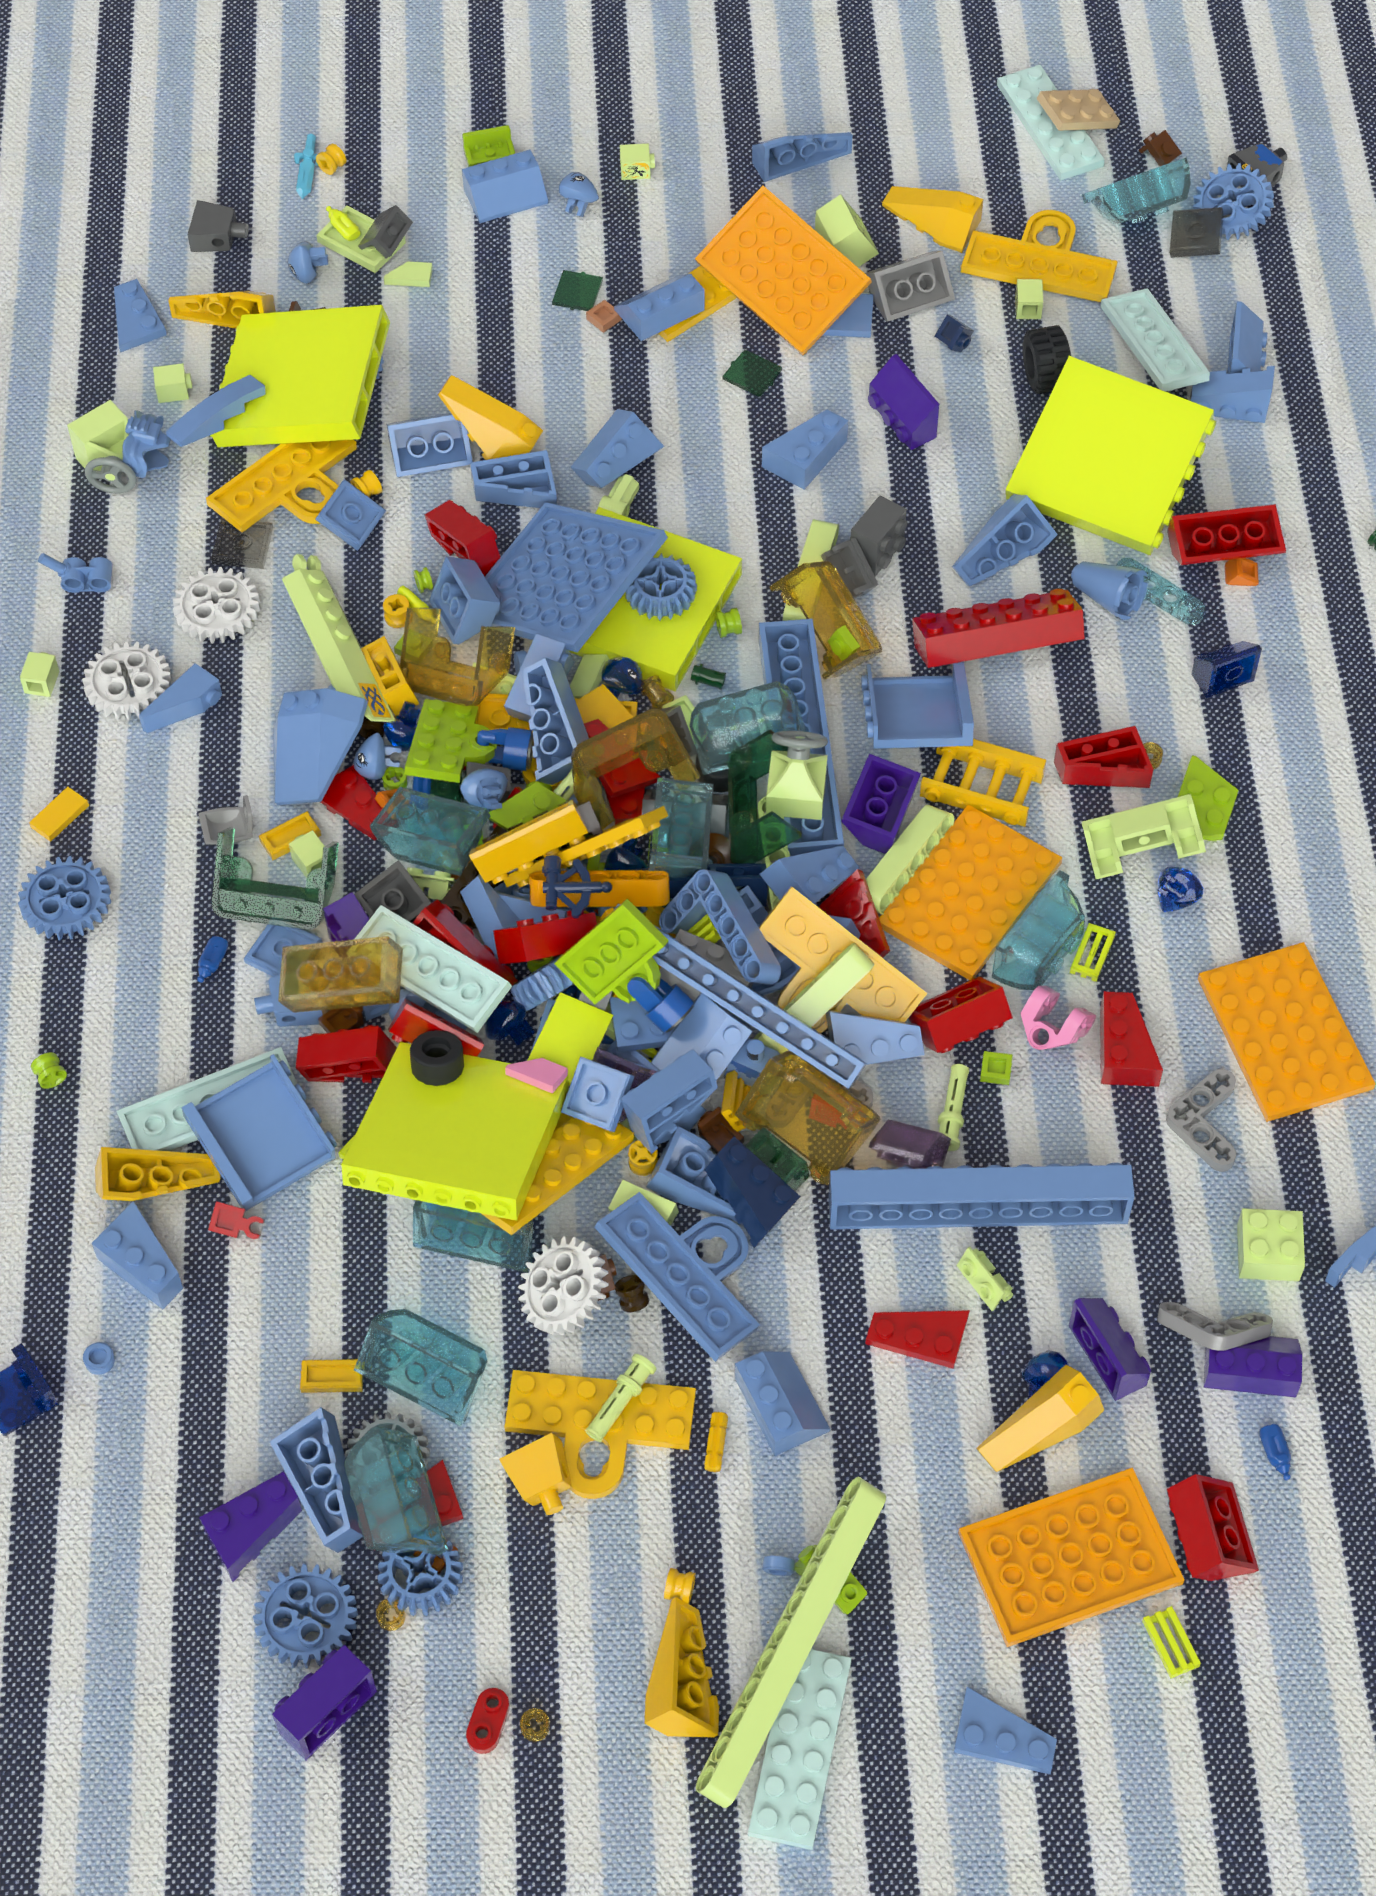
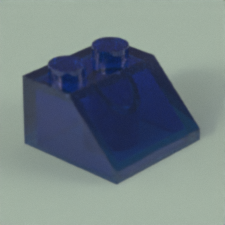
M1241 641L1235 644H1227L1221 649L1210 653H1202L1194 659L1191 675L1206 698L1250 683L1255 680L1262 648L1259 644Z

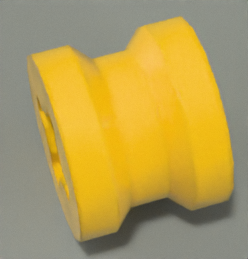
M333 143L326 147L325 152H320L316 155L318 166L328 175L335 173L337 167H342L347 162L344 152Z
M371 470L365 471L362 477H355L350 481L354 487L369 498L373 494L378 495L382 493L381 483Z
M400 594L390 595L383 602L384 619L390 627L401 628L406 626L411 620L410 605L405 596Z
M639 1140L632 1143L628 1150L630 1170L639 1176L652 1174L658 1161V1151L656 1150L651 1154Z
M670 1568L665 1585L664 1599L671 1600L677 1597L689 1604L694 1589L696 1573L688 1572L683 1574L679 1573L675 1568Z

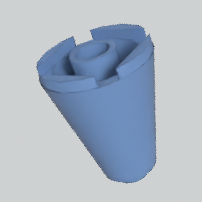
M1083 561L1076 565L1071 573L1072 582L1076 588L1121 620H1129L1131 616L1128 615L1131 611H1138L1148 587V583L1144 582V576L1147 577V573L1139 568Z

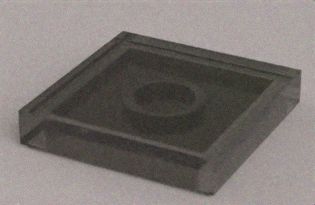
M1223 208L1173 211L1169 252L1171 258L1220 254Z
M221 518L211 557L212 564L264 569L273 532V523L257 521L244 532H240L227 520Z

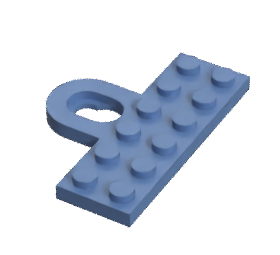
M639 1192L603 1217L595 1225L594 1228L715 1362L750 1336L760 1326L721 1282L742 1265L748 1254L747 1238L742 1229L733 1221L719 1216L706 1217L679 1236ZM714 1237L724 1239L727 1243V1249L723 1252L722 1259L719 1262L707 1263L699 1258L695 1248L703 1239L711 1240Z

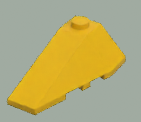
M892 186L884 198L882 206L903 221L909 220L915 224L919 232H926L931 235L933 241L938 245L962 253L971 238L973 230L975 231L981 222L983 199L961 191Z
M238 291L174 296L168 300L172 318L235 329L239 325L242 315L276 312L273 295L263 292Z
M453 375L449 376L438 394L454 418L461 421L469 432L467 436L472 442L475 440L484 452L481 455L485 460L529 453L543 432L538 425L521 412Z
M101 1147L95 1165L96 1193L101 1199L135 1201L220 1181V1174L209 1156L200 1153Z
M1065 1365L976 1449L994 1471L998 1472L1082 1432L1104 1411L1099 1394L1080 1371Z
M677 1597L671 1600L645 1698L644 1724L666 1736L716 1737L718 1736L719 1704L717 1696L711 1695L708 1679L712 1678L713 1675L711 1667H707L704 1661L702 1650L705 1649L706 1642L698 1609Z

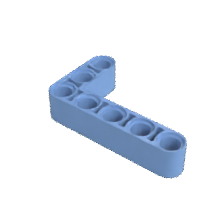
M702 869L696 872L662 911L659 918L661 929L666 933L678 934L680 929L687 932L708 914L743 978L751 983L775 984L780 978V964L730 877L724 872Z

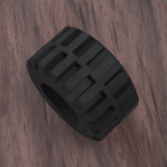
M1059 325L1032 329L1025 332L1023 339L1024 368L1027 380L1036 394L1053 391L1068 357L1071 356L1067 337Z

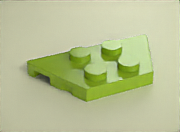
M1192 755L1178 797L1191 794L1203 840H1223L1239 790L1198 757Z
M534 782L502 803V808L493 809L486 813L485 817L507 830V828L517 823L523 822L524 824L532 820V817L547 810L549 812L567 800L538 782Z

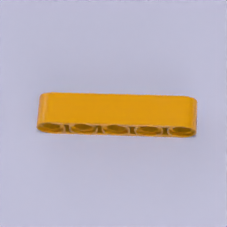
M588 870L591 882H610L612 890L609 893H591L587 907H616L618 903L622 904L626 899L635 907H657L667 905L670 902L669 874L666 871ZM536 871L529 875L530 902L533 906L546 907V893H543V882H546V876L542 871ZM576 872L564 882H582V879ZM563 893L575 905L579 902L582 893ZM557 897V907H568Z

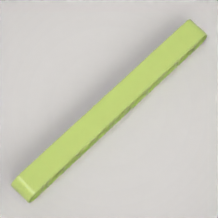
M861 1477L853 1479L846 1488L697 1780L696 1791L723 1808L730 1806L737 1797L884 1506L886 1494Z

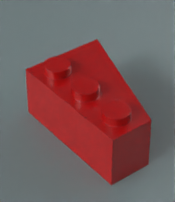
M572 910L566 911V917L559 918L558 913L541 916L542 921L534 922L533 918L516 921L517 926L493 930L499 964L527 962L564 954L597 925L595 912H583L579 918L575 919L572 917Z

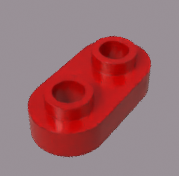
M488 1688L480 1693L466 1731L469 1747L479 1754L489 1753L497 1747L509 1713L508 1696L499 1688ZM491 1699L499 1702L494 1708L487 1706L488 1701ZM480 1730L488 1731V1735L485 1738H478L476 1736Z

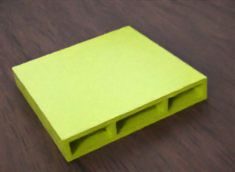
M371 305L242 315L240 323L236 328V337L234 344L231 345L230 358L225 366V375L219 390L251 375L265 385V395L244 403L245 412L224 420V430L210 435L217 447L360 439L390 326V320L383 306Z
M1069 356L1005 489L1006 500L1013 494L1027 495L1041 514L1151 556L1153 549H1158L1164 537V534L1161 532L1164 526H1169L1171 518L1174 516L1172 509L1175 502L1180 503L1185 492V488L1182 487L1185 481H1190L1194 474L1196 466L1193 463L1196 457L1201 458L1205 450L1206 443H1204L1206 436H1211L1217 422L1214 420V410Z
M598 507L595 512L598 515L656 528ZM665 531L668 538L653 557L659 558L661 553L664 558L673 555L674 561L682 558L684 565L689 564L691 572H694L696 577L695 583H697L695 599L693 603H690L689 610H683L681 616L674 613L671 620L667 616H663L661 621H659L657 616H653L649 620L647 613L640 616L637 609L632 610L630 602H627L625 592L578 653L570 650L569 652L581 657L584 654H606L610 659L608 667L627 674V670L632 669L639 675L637 678L676 692L716 621L715 612L722 611L742 576V558ZM622 657L620 661H614L615 658Z
M400 1042L342 1161L343 1185L517 1221L560 1118L561 1109L569 1090L568 1076L552 1094L506 1075L505 1067L511 1063L463 1054L464 1068L462 1074L455 1081L440 1086L426 1085L418 1081L412 1074L410 1061L411 1044Z

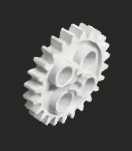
M219 567L217 573H213V570L208 568V574L206 575L198 571V578L188 576L190 583L182 582V590L175 591L177 598L173 599V612L177 625H181L183 633L189 631L190 638L199 635L200 642L209 637L211 644L214 643L216 638H220L221 642L224 643L225 636L228 635L234 640V633L238 632L244 635L243 627L252 628L251 620L258 619L256 612L260 611V600L256 586L251 585L249 577L243 579L242 572L234 576L232 568L227 573H223L222 567Z
M125 641L122 648L117 643H114V650L110 651L105 647V654L96 653L97 662L89 661L90 669H84L86 678H83L82 681L85 695L88 697L90 705L95 704L97 712L104 710L105 716H109L114 712L116 719L121 714H125L126 718L130 719L131 713H135L139 718L141 710H145L170 687L169 682H172L170 667L166 663L165 656H159L158 649L151 651L149 644H146L141 649L139 642L130 647L128 641ZM121 663H124L127 669L134 697L129 695L120 667Z
M564 1236L561 1242L552 1239L551 1247L543 1244V1253L541 1255L536 1252L533 1253L536 1261L534 1264L531 1262L526 1263L530 1271L529 1273L521 1274V1277L526 1279V1283L518 1286L519 1289L525 1291V1294L520 1296L518 1300L525 1303L521 1311L528 1314L526 1320L533 1323L535 1328L551 1335L557 1333L561 1336L564 1335L565 1331L573 1334L575 1325L584 1328L585 1317L590 1320L594 1319L591 1313L592 1309L600 1310L601 1307L597 1301L598 1299L606 1298V1295L601 1293V1288L609 1285V1283L602 1280L608 1274V1271L601 1268L605 1264V1260L598 1257L600 1252L592 1248V1245L585 1241H581L576 1237H573L571 1240Z

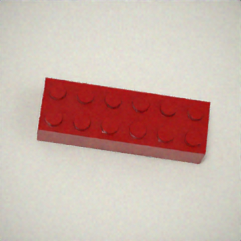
M1054 589L1050 593L1041 595L1031 593L1019 599L1004 598L992 604L977 603L970 608H950L943 613L935 614L928 612L921 614L920 617L912 618L915 649L928 668L1085 639L1083 609L1070 592L1064 589Z

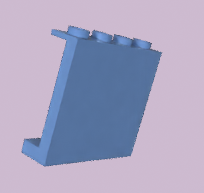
M964 661L953 663L952 676L872 678L871 664H866V675H861V689L863 691V706H865V722H867V738H872L873 749L973 746L974 721Z
M274 1054L270 1056L271 1062L207 1100L196 1106L190 1102L182 1107L183 1116L240 1207L246 1209V1211L336 1158L335 1147H337L335 1139L329 1131L324 1133L319 1125L322 1123L319 1114L314 1107L311 1109L307 1107L304 1102L307 1097L299 1084L293 1085L289 1079L291 1072L283 1060L278 1062Z

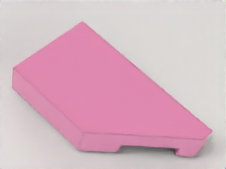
M544 1058L508 1064L505 1067L506 1075L552 1094L568 1076V1068Z

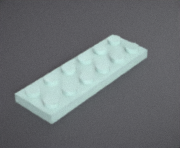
M1041 65L997 78L998 88L1060 181L1104 167L1105 159L1085 130L1059 131L1038 102L1037 97L1040 91L1057 90Z
M1148 288L1101 299L1102 310L1160 390L1165 392L1209 381L1210 372Z
M382 905L379 906L346 949L351 956L477 1033L512 987L504 978Z
M282 1048L274 1049L117 1110L131 1149L171 1151L197 1141V1137L183 1116L182 1107L190 1102L196 1106L271 1062L270 1056L273 1054L278 1062L283 1060L291 1072L289 1079L293 1085H296V1079Z
M813 1649L810 1650L770 1729L748 1836L813 1850L852 1658Z

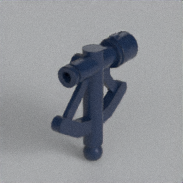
M555 855L544 858L542 873L546 876V882H543V893H546V910L554 911L557 909L558 897L572 910V917L577 919L589 905L591 893H609L612 890L610 882H591L588 870L579 859L573 861L571 869L564 874H560L561 858ZM576 872L582 879V882H564ZM563 893H582L579 902L575 905Z

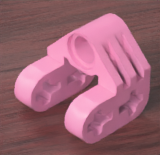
M1038 986L1021 1011L1028 1042L1033 1048L1038 1050L1052 1049L1076 1043L1079 1037H1084L1089 1032L1095 1022L1096 1015L1085 1008H1075L1061 1029L1047 1021H1040L1043 1015H1048L1052 1011L1060 996V993L1048 986ZM1041 1029H1045L1049 1034V1040L1046 1044H1042L1038 1039Z

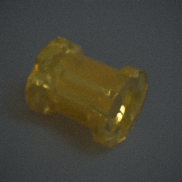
M659 676L649 677L640 686V692L650 699L652 708L655 711L662 709L663 705L674 700L673 694L666 691L662 686Z

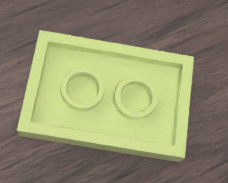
M346 206L341 211L346 213L359 227L361 234L357 239L353 241L344 239L332 226L331 222L316 235L318 243L374 273L406 243L404 236L392 256L386 259L373 245L361 250L358 245L375 220L349 206Z

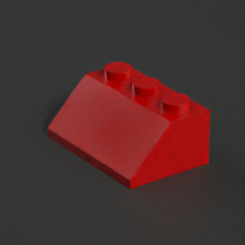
M979 976L920 1003L908 1019L911 1023L920 1026L922 1041L927 1048L937 1053H945L951 1051L955 1044L978 1038L981 1032L1002 1027L1005 1021L1013 1017L1003 987Z
M406 998L388 1028L389 1032L393 1033L391 1038L398 1043L410 1042L412 1044L413 1040L427 1031L441 1030L448 1031L459 1038L462 1042L463 1054L477 1057L484 1047L481 1038Z
M1195 1474L1167 1488L1170 1499L1169 1506L1177 1523L1178 1537L1183 1544L1187 1558L1186 1565L1192 1578L1214 1581L1259 1571L1233 1482Z

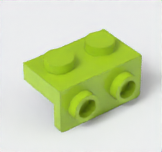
M509 125L462 134L463 150L468 167L516 154L511 140Z

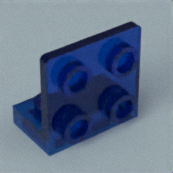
M22 1343L11 1349L15 1361L11 1362L12 1365L0 1372V1432L3 1436L9 1435L58 1405L50 1386Z

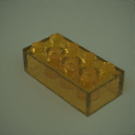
M389 936L283 947L278 1002L293 1013L399 1003L403 948Z

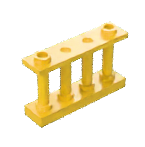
M973 739V746L937 747L936 754L942 755L933 779L922 778L920 797L965 809L967 805H970L992 818L1003 820L1011 825L1026 827L1029 807L1023 806L1031 782L1042 783L1046 759ZM952 759L968 763L959 787L943 783ZM979 766L995 770L986 795L970 790ZM1005 774L1021 778L1012 802L996 798Z

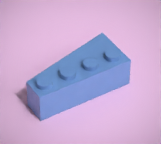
M543 658L525 668L523 676L527 705L530 706L531 713L529 726L530 730L533 731L534 738L532 752L533 758H536L537 763L535 777L536 781L554 785L563 780L571 768L578 772L597 762L562 663Z
M320 1407L271 1440L270 1444L323 1545L339 1553L362 1538L364 1533L335 1416Z

